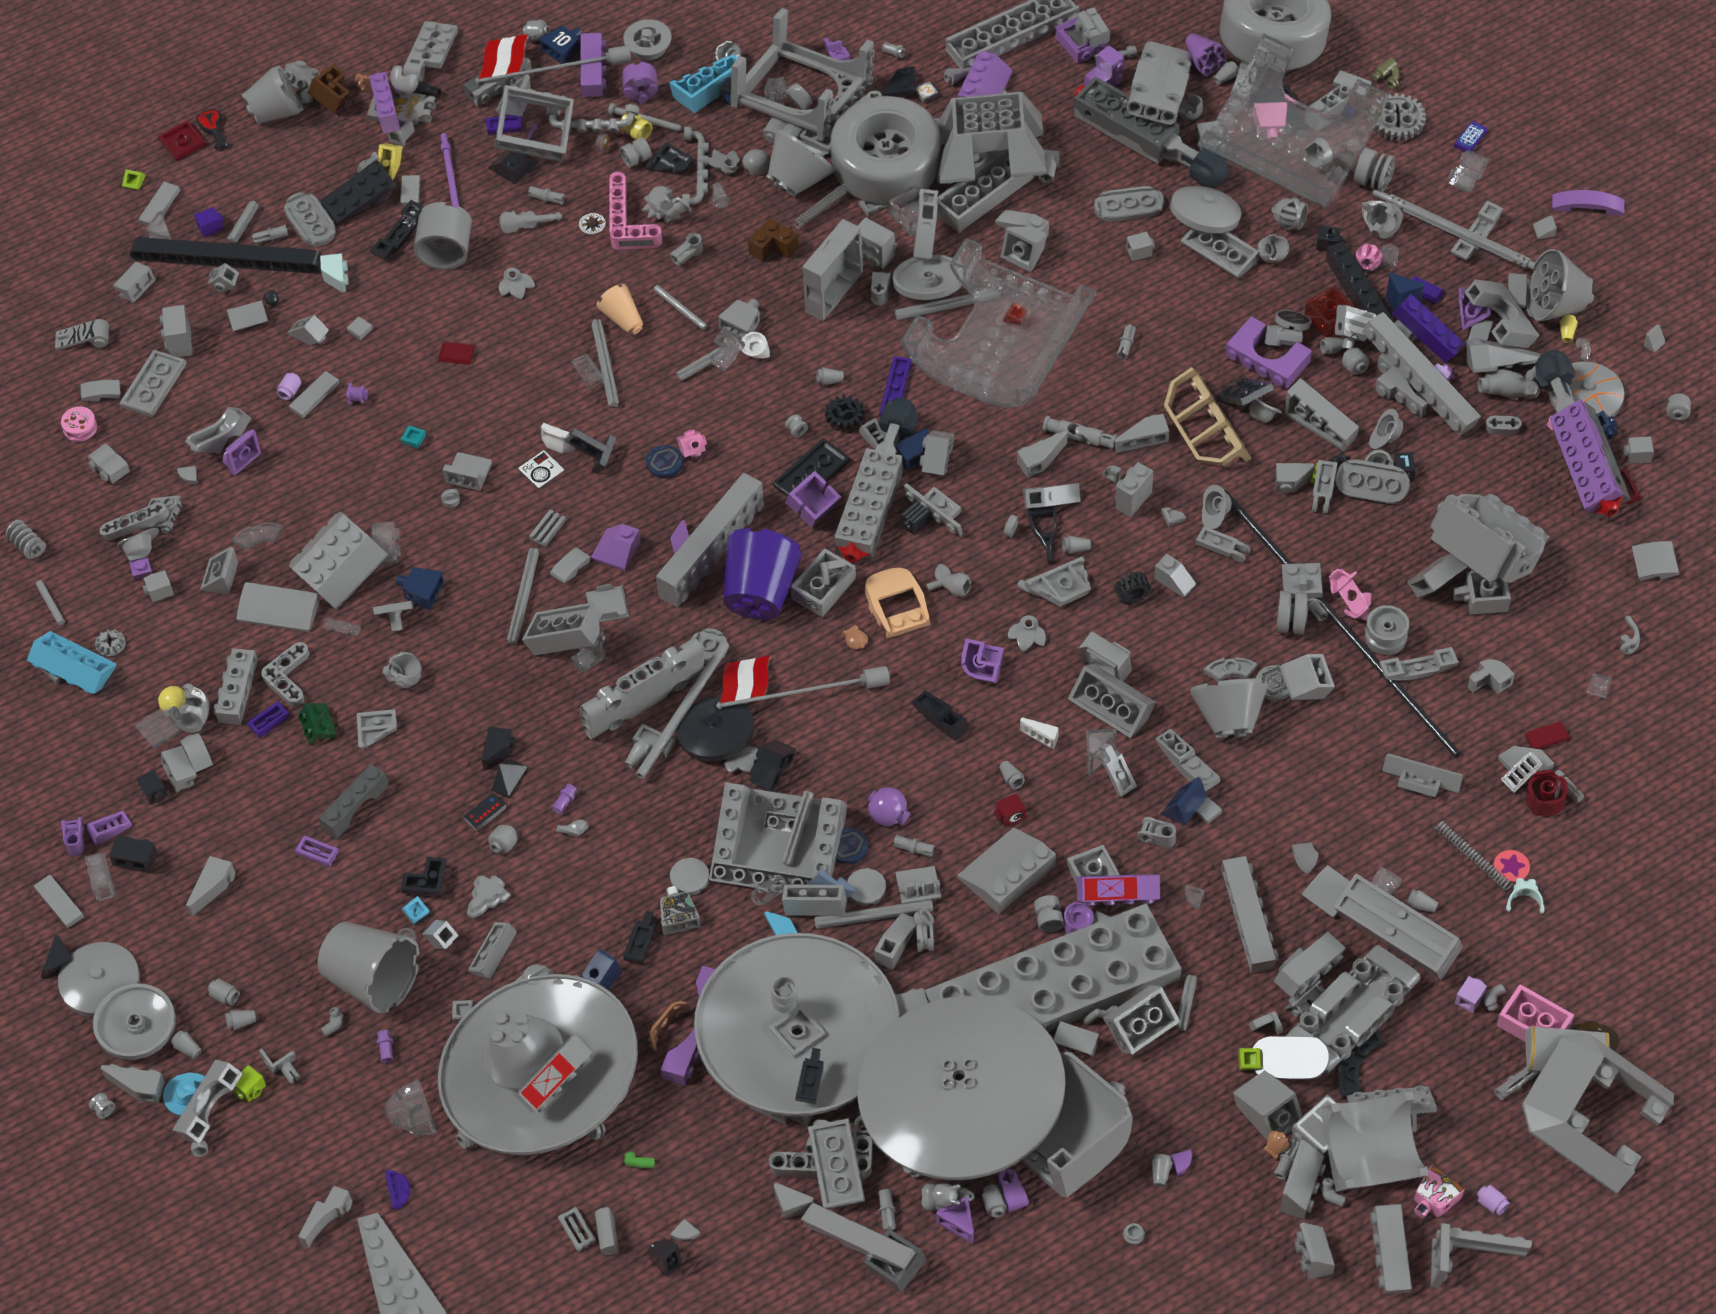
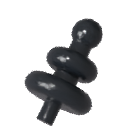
M1341 451L1339 458L1335 455L1333 457L1334 460L1328 461L1337 462V467H1339L1340 463H1344L1351 459L1350 455L1345 456L1344 452Z

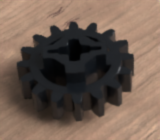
M845 394L842 395V398L835 396V401L830 399V404H826V422L830 423L832 428L837 426L838 431L841 428L847 431L848 427L854 430V425L860 426V421L864 420L865 411L863 403H859V398L853 400L852 395L846 398Z

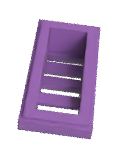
M120 811L88 823L87 833L94 845L97 846L132 827V823L124 811Z

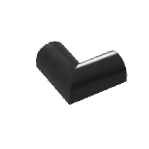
M427 857L424 874L404 873L401 893L440 897L447 859Z

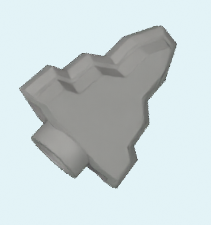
M482 875L476 878L473 883L475 887L472 891L473 899L468 905L467 916L474 919L482 915L487 908H494L499 903H504L511 896L504 889L505 884L500 878L491 876L489 879Z

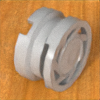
M927 923V925L916 924L918 952H923L924 949L934 951L933 923Z

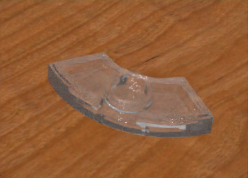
M270 522L260 523V525L253 527L248 526L233 537L232 543L247 550L260 542L268 541L274 543L284 528L283 525Z

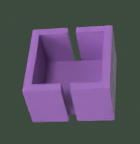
M816 471L792 490L785 502L797 514L800 512V517L811 528L834 509L841 498L830 485L826 488L824 494L821 493L827 482Z

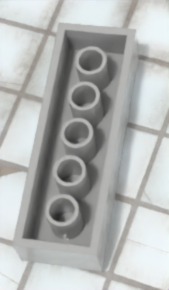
M1009 149L1000 151L975 170V180L958 182L937 197V216L956 232L960 233L1036 176L1011 177Z

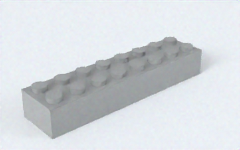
M743 473L657 574L659 598L675 607L686 601L692 589L697 588L702 577L707 576L713 564L717 563L723 552L727 550L729 535L733 531L743 529L747 524H750L754 515L764 507L762 482L746 473Z

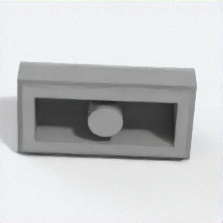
M601 1208L595 1212L600 1251L604 1255L617 1254L619 1247L614 1215L610 1208Z

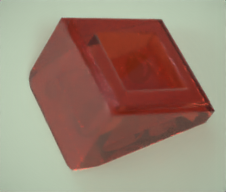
M1012 302L1002 321L1021 325L1028 310Z

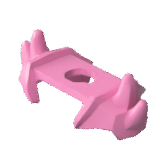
M1336 569L1329 576L1332 594L1337 591L1340 593L1351 610H1344L1347 616L1367 621L1370 614L1371 593H1362L1352 579L1357 574L1356 571L1349 574L1342 569ZM1350 590L1357 593L1354 601H1350L1348 598Z

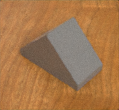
M775 1182L774 1194L784 1220L805 1213L811 1203H814L813 1197Z

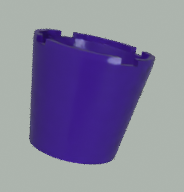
M743 528L733 531L729 535L727 542L724 605L730 611L751 619L766 620L777 617L802 558L803 552L799 550V545L791 538L771 530L761 529V532L751 531V528Z

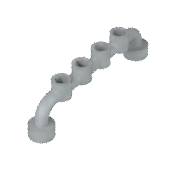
M632 104L626 105L625 114L628 116L624 120L612 118L610 120L594 119V121L579 119L578 121H571L569 133H571L572 128H577V131L580 133H586L587 128H592L594 132L600 133L603 132V127H608V130L611 132H618L619 127L628 126L633 121L634 116H638L639 107ZM547 107L546 116L549 117L551 125L555 128H561L562 132L564 120H556V118L560 117V110Z
M684 127V141H691V137L698 140L697 195L690 198V194H682V199L689 205L699 203L703 199L704 193L707 194L708 183H704V180L708 179V169H704V166L708 167V156H705V153H708V143H705L704 136L701 133L691 130V127Z

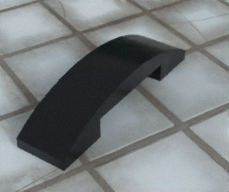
M410 200L401 211L402 217L384 239L380 238L376 242L370 253L384 260L396 253L417 227L419 215L425 206Z

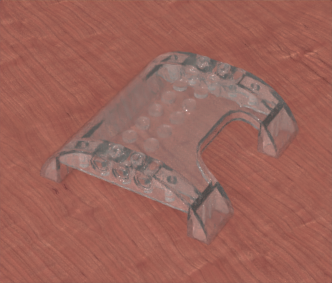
M1263 33L1255 46L1251 62L1210 131L1206 130L1198 146L1326 209L1338 195L1362 154L1379 121L1389 94L1357 79L1349 93L1348 102L1342 110L1331 115L1321 113L1289 97L1285 93L1282 80L1295 48ZM1316 138L1325 139L1333 153L1332 162L1320 168L1312 167L1306 159L1307 151L1304 150Z
M966 238L950 262V268L974 301V308L958 334L949 340L940 339L933 334L934 321L917 315L901 339V345L911 361L935 381L988 404L1000 407H1019L1027 404L1034 398L1097 291L1080 284L1075 294L1071 295L983 259L982 244ZM1015 316L1013 321L1009 320L1010 317Z

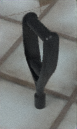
M1054 506L1031 510L1028 508L1027 516L1031 530L1046 549L1048 564H1054L1055 558L1054 553H1052V545L1057 528ZM1052 514L1054 522L1053 532L1039 533L1034 526L1032 517Z

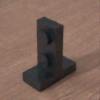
M573 428L566 435L564 441L595 458L591 471L598 474L607 464L616 437L610 434L600 443L599 440L591 438L584 434L583 431Z

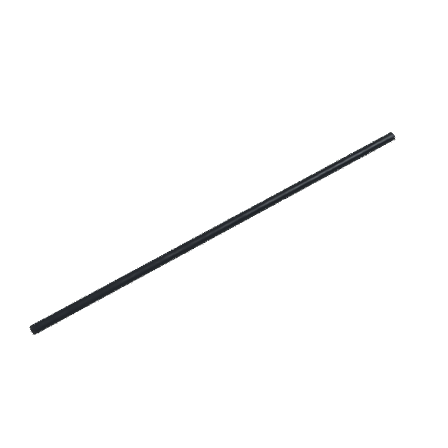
M1224 490L1231 498L1233 510L1282 564H1292L1228 491ZM1315 597V599L1320 601V605L1324 610L1328 612L1331 620L1454 758L1459 756L1460 751L1396 680L1385 678L1377 658L1322 597Z

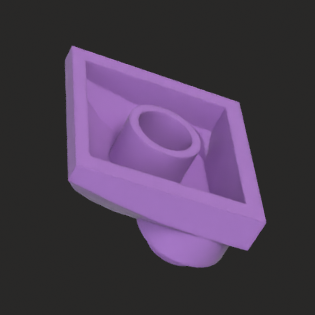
M253 429L245 432L229 445L223 455V464L229 468V472L234 476L261 454L257 435Z

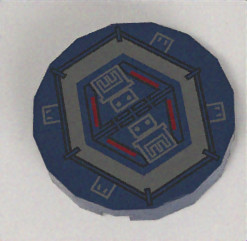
M657 446L647 455V469L655 477L671 478L682 469V454L673 446Z
M843 828L836 861L840 864H856L867 855V838L858 829Z

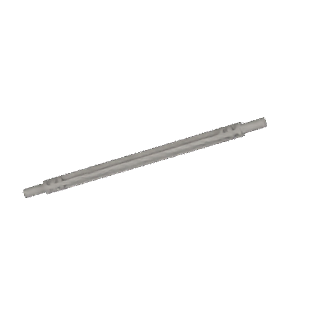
M1378 189L1373 191L1372 195L1387 203H1395L1400 210L1526 269H1532L1535 262L1531 261V258L1393 194L1388 195L1378 191Z

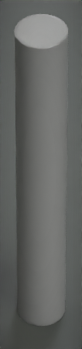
M37 581L36 586L59 626L63 625L65 620L43 581Z

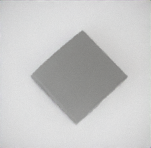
M1672 541L1650 542L1632 546L1640 581L1658 576L1662 580L1680 575Z
M1327 865L1308 885L1302 896L1335 919L1338 913L1334 909V905L1350 881Z

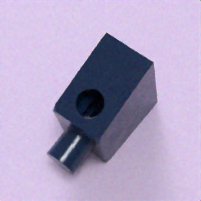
M415 567L411 569L408 577L399 574L396 579V585L402 587L404 598L413 601V603L427 610L431 609L444 584L441 571Z
M599 948L583 972L582 978L593 981L608 990L621 975L622 970L614 957Z

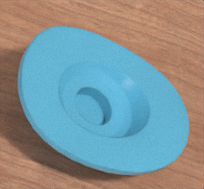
M185 1073L170 1080L163 1092V1101L167 1109L181 1116L205 1076L198 1073Z

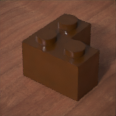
M332 64L313 79L307 93L328 110L335 113L344 106L350 94V91L341 85L346 74Z
M771 218L748 239L749 254L762 262L773 251L789 258L799 247L798 233Z

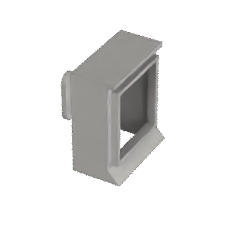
M1092 631L1079 647L1082 663L1095 664L1122 682L1132 671L1131 652L1116 642L1110 643Z

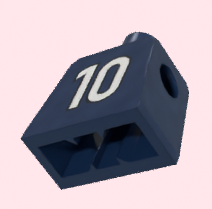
M561 26L540 38L541 49L558 63H569L580 51L579 38L582 32L577 27L569 31L564 26Z

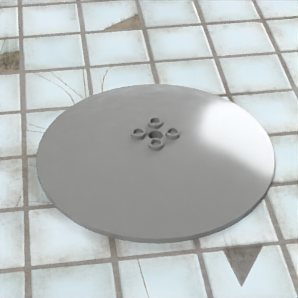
M810 933L780 934L757 940L742 947L715 969L704 985L698 999L694 1021L695 1039L698 1052L707 1071L715 1082L732 1097L745 1105L770 1114L809 1116L838 1109L858 1098V1080L865 1057L879 1035L899 1018V1009L895 994L885 975L874 962L859 950L844 942L823 935ZM779 976L792 977L797 983L798 1005L791 1012H779L772 1005L771 984ZM866 1002L868 1003L870 1008L872 1024H870L866 1007L864 1004ZM798 1028L801 1029L803 1033L800 1035H794L792 1031ZM812 1048L821 1049L820 1061H824L816 1104L795 1101L803 1060L805 1058L810 1059Z
M546 974L532 976L529 979L524 978L507 984L473 1006L463 1016L449 1036L443 1049L438 1070V1088L443 1108L453 1125L462 1135L473 1143L494 1152L512 1155H531L548 1152L571 1144L599 1126L615 1110L627 1092L633 1079L638 1055V1043L633 1022L625 1007L610 991L582 977ZM538 980L537 985L524 984L527 981ZM518 1011L544 1019L557 1028L562 1037L563 1044L571 1036L576 1035L592 1051L588 1056L590 1061L584 1067L579 1066L574 1071L576 1073L574 1078L569 1082L565 1081L560 1086L562 1090L555 1097L551 1095L546 1100L548 1105L541 1112L531 1113L514 1096L519 1090H510L498 1086L485 1070L483 1062L484 1050L491 1025L498 1013Z
M977 996L950 997L926 1003L907 1012L890 1024L879 1035L868 1051L861 1067L858 1080V1104L863 1123L871 1139L886 1156L910 1171L932 1178L945 1180L975 1179L1000 1172L1015 1165L1027 1157L1045 1140L1054 1127L1062 1109L1066 1084L1065 1071L1061 1055L1052 1037L1039 1022L1023 1010L991 998ZM957 1074H963L965 1076L960 1081L954 1079V1077Z

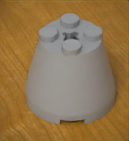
M279 65L271 68L242 94L244 100L249 104L246 106L248 112L251 115L254 114L258 124L294 116L303 110L297 92H295L289 77Z

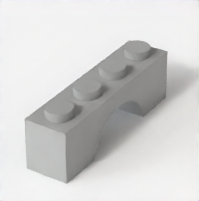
M215 1060L172 1130L185 1140L200 1144L210 1128L208 1116L212 1106L222 1095L233 1090L243 1073L228 1062Z

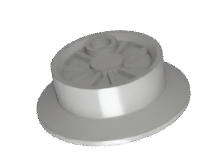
M647 19L635 22L627 28L624 34V44L629 45L630 52L638 59L650 61L663 55L671 43L672 36L670 29L664 23Z

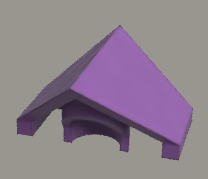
M1460 287L1459 305L1462 330L1487 318L1490 315V308L1473 305L1465 294L1466 289Z

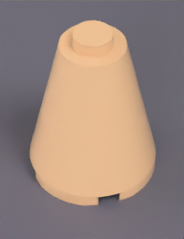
M622 284L623 287L613 286L601 296L602 301L600 303L597 301L596 306L628 334L635 335L642 330L643 322L631 294L625 284Z

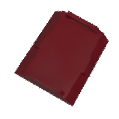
M444 341L441 345L438 361L470 365L476 345Z

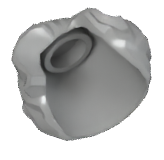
M400 652L390 657L389 664L383 668V674L389 682L398 685L400 688L408 689L419 682L422 668L420 661L412 653Z

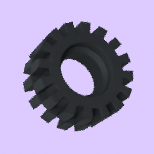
M1136 571L1135 574L1131 572L1130 575H1124L1125 578L1121 577L1119 579L1120 582L1117 581L1114 586L1120 602L1124 603V605L1128 603L1132 605L1133 602L1138 603V600L1142 601L1143 597H1147L1152 589L1145 574Z

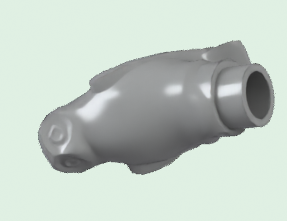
M1497 369L1496 371L1485 372V378L1478 379V390L1480 393L1486 392L1487 394L1500 395L1514 401L1518 400L1519 397L1535 399L1540 392L1539 384L1523 377V375L1509 370Z

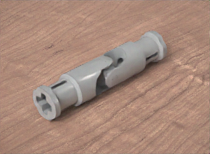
M1050 416L1045 417L1042 428L1043 432L1061 433L1067 431V438L1084 441L1094 446L1109 447L1110 450H1114V442L1118 437L1117 434H1106L1099 429L1085 427L1065 420L1058 421L1051 419ZM1075 429V435L1071 434L1069 431Z

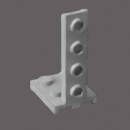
M1441 1223V1230L1436 1232V1239H1432L1431 1287L1439 1288L1442 1282L1446 1281L1447 1274L1451 1273L1452 1260H1449V1253L1452 1252L1453 1246L1525 1256L1532 1246V1241L1525 1240L1523 1237L1510 1238L1504 1237L1502 1234L1489 1235L1483 1234L1481 1231L1468 1232L1462 1231L1460 1228L1450 1229V1224Z

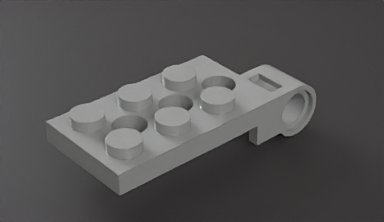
M425 21L404 65L403 75L416 74L420 78L419 81H422L425 74V66L441 69L457 35L458 26Z

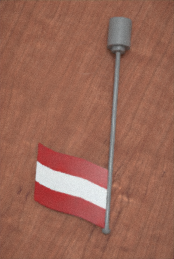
M529 34L488 41L484 51L483 68L479 79L476 78L475 82L479 84L480 82L607 60V63H611V66L630 63L632 60L629 45L609 48L604 57L521 71L524 63L525 45Z
M771 656L726 663L723 671V693L721 701L717 703L716 707L721 709V707L858 682H861L862 686L865 685L866 689L889 685L890 677L887 666L863 670V674H860L859 679L766 695L768 688V665Z

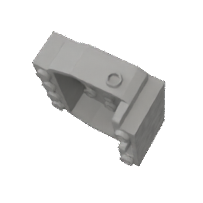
M1474 494L1448 495L1445 501L1438 505L1437 513L1430 527L1434 530L1431 537L1434 542L1489 582L1498 578L1504 582H1514L1532 573L1550 537L1542 528L1533 525L1528 518L1519 515L1513 507L1504 504L1497 496L1492 494L1484 497Z

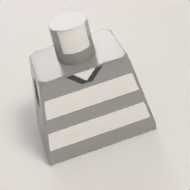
M1338 305L1335 334L1344 337L1342 348L1352 349L1355 340L1365 341L1367 337L1362 331L1367 322L1376 317V314L1347 305Z

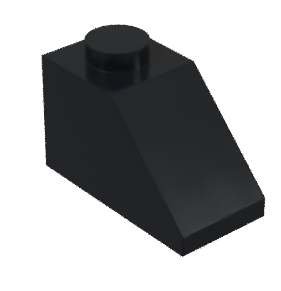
M489 727L481 759L484 770L492 768L510 756L512 748L514 749L516 746V737H513L512 729Z
M666 1238L654 1242L648 1250L649 1259L665 1277L682 1264L679 1246Z

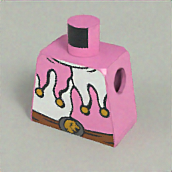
M1432 1165L1428 1170L1429 1175L1425 1176L1414 1198L1419 1204L1414 1209V1212L1421 1218H1424L1429 1212L1436 1217H1440L1459 1202L1464 1193L1463 1187Z

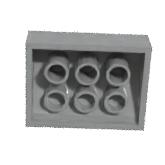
M1013 827L960 872L957 878L995 912L1000 914L1056 866V854L1043 842Z

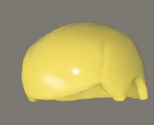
M169 686L163 689L158 698L160 709L165 711L172 706L179 709L185 704V691L178 686Z

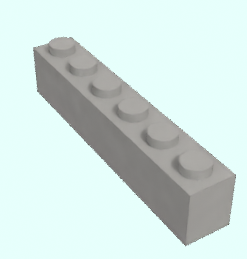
M1246 856L1222 860V874L1250 972L1252 974L1275 969L1276 961H1278L1277 950L1272 948V933L1267 931L1266 914L1263 915L1261 910L1263 909V902L1256 893L1258 892V885L1256 880L1252 879V864L1247 862Z

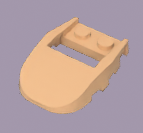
M891 568L875 573L866 580L865 595L866 599H868L869 610L871 614H874L880 628H885L887 638L931 625L924 594L910 571L904 568ZM913 589L920 607L885 618L878 600Z

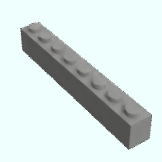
M1383 312L1370 319L1362 332L1459 436L1474 428L1481 416Z

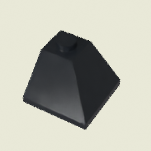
M505 150L488 168L516 185L538 162L526 154Z

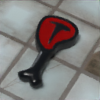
M209 109L199 113L196 117L197 124L203 132L214 136L216 140L214 149L227 148L229 143L222 139L219 132V125L222 121L221 113L216 109Z

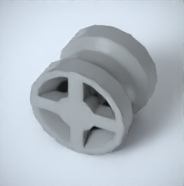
M798 414L788 418L785 423V427L791 430V434L795 438L805 434L808 429V425L802 422V418Z
M99 1093L92 1098L89 1108L92 1111H96L99 1119H104L114 1111L115 1104L108 1100L105 1093Z

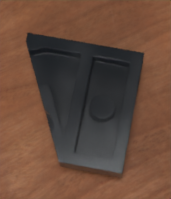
M915 66L898 69L881 92L882 96L902 97L914 95L916 85Z
M666 142L646 165V169L654 172L684 174L694 163V159Z

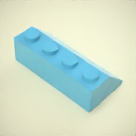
M51 631L34 640L27 661L33 663V666L43 668L49 671L51 675L61 677L67 683L77 685L83 688L85 692L93 694L103 688L117 665Z

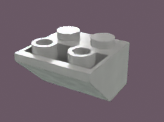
M1306 654L1280 666L1291 700L1325 699L1335 687L1323 654Z
M1300 1223L1299 1231L1296 1232L1297 1241H1295V1249L1297 1253H1301L1302 1260H1300L1303 1273H1307L1308 1280L1332 1275L1335 1265L1323 1227Z

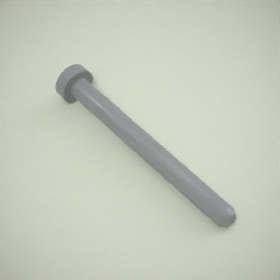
M611 103L608 108V115L618 114L624 116L625 109L618 108L616 104ZM639 114L653 125L677 132L682 130V127L678 124Z

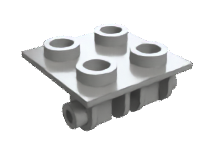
M180 495L151 498L148 506L162 502L169 509V515L166 519L144 528L160 527L163 533L170 532L173 523L176 521L175 518H177L182 507L181 501H179Z
M935 866L895 872L902 904L941 898L940 883L937 879Z

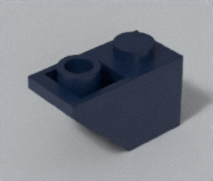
M927 429L916 432L913 436L895 444L896 455L902 456V465L907 471L920 464L921 456L925 453V448L922 446L923 439L928 434Z

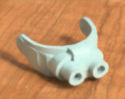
M1522 878L1516 879V885H1514V890L1509 896L1506 910L1510 912V903L1515 897L1526 895L1538 902L1540 914H1544L1543 899L1536 886V880L1529 879L1524 881Z

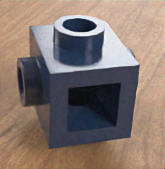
M1604 410L1597 414L1607 440H1610L1618 434L1616 429L1618 424L1613 416L1609 417Z

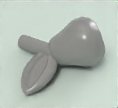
M939 564L935 570L937 581L926 584L929 591L944 586L956 597L965 596L971 588V580L967 574H951L949 568L943 564Z

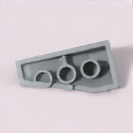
M1473 338L1471 341H1466V362L1473 373L1496 371L1498 366L1512 368L1514 363L1519 365L1533 364L1541 356L1537 352L1500 345L1499 343L1483 340L1482 338Z

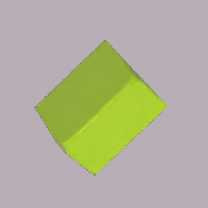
M126 169L122 187L139 190L146 174Z
M1240 1048L1238 1050L1239 1071L1261 1069L1260 1048Z

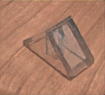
M159 211L145 229L147 237L171 239L162 212Z

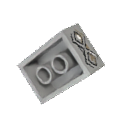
M824 548L791 586L792 600L823 617L856 579L855 566L845 560L846 570L828 574L830 584L824 585L820 564L842 559Z
M1150 985L1103 1017L1121 1052L1127 1054H1134L1180 1022L1163 988Z

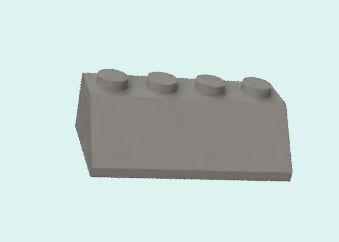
M592 602L536 612L522 641L534 655L593 646L600 633L597 604Z
M1095 664L1083 667L1068 697V700L1130 738H1133L1148 720L1157 703Z

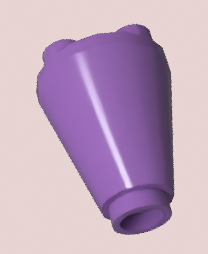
M1190 34L1186 38V46L1191 53L1193 62L1197 70L1204 76L1215 73L1227 63L1226 49L1220 43L1198 34Z

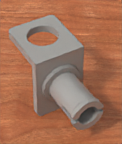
M262 1049L259 1050L260 1057L272 1074L281 1070L290 1084L294 1083L293 1079L297 1081L301 1077L291 1064V1062L296 1060L294 1051L272 1063Z

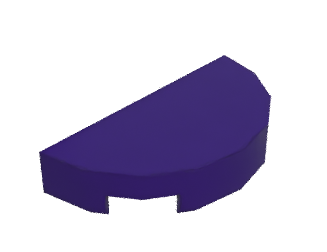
M394 1170L385 1171L393 1209L396 1210L408 1201L410 1185L405 1176L396 1173Z

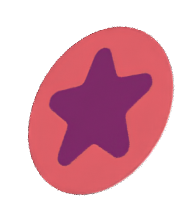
M1507 850L1497 855L1494 860L1495 871L1501 872L1500 877L1504 875L1507 881H1516V879H1523L1528 875L1530 863L1522 853Z

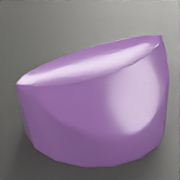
M1074 902L1068 905L1064 913L1066 934L1092 924L1094 916L1088 905H1084L1081 902Z

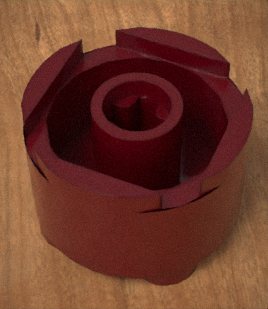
M1552 770L1536 772L1529 780L1525 795L1526 804L1532 813L1536 816H1552L1560 813L1565 805L1568 793L1567 781L1563 776L1560 777Z

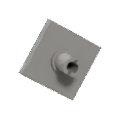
M413 601L373 607L374 615L389 614L392 631L403 629L400 615L402 610L414 609Z

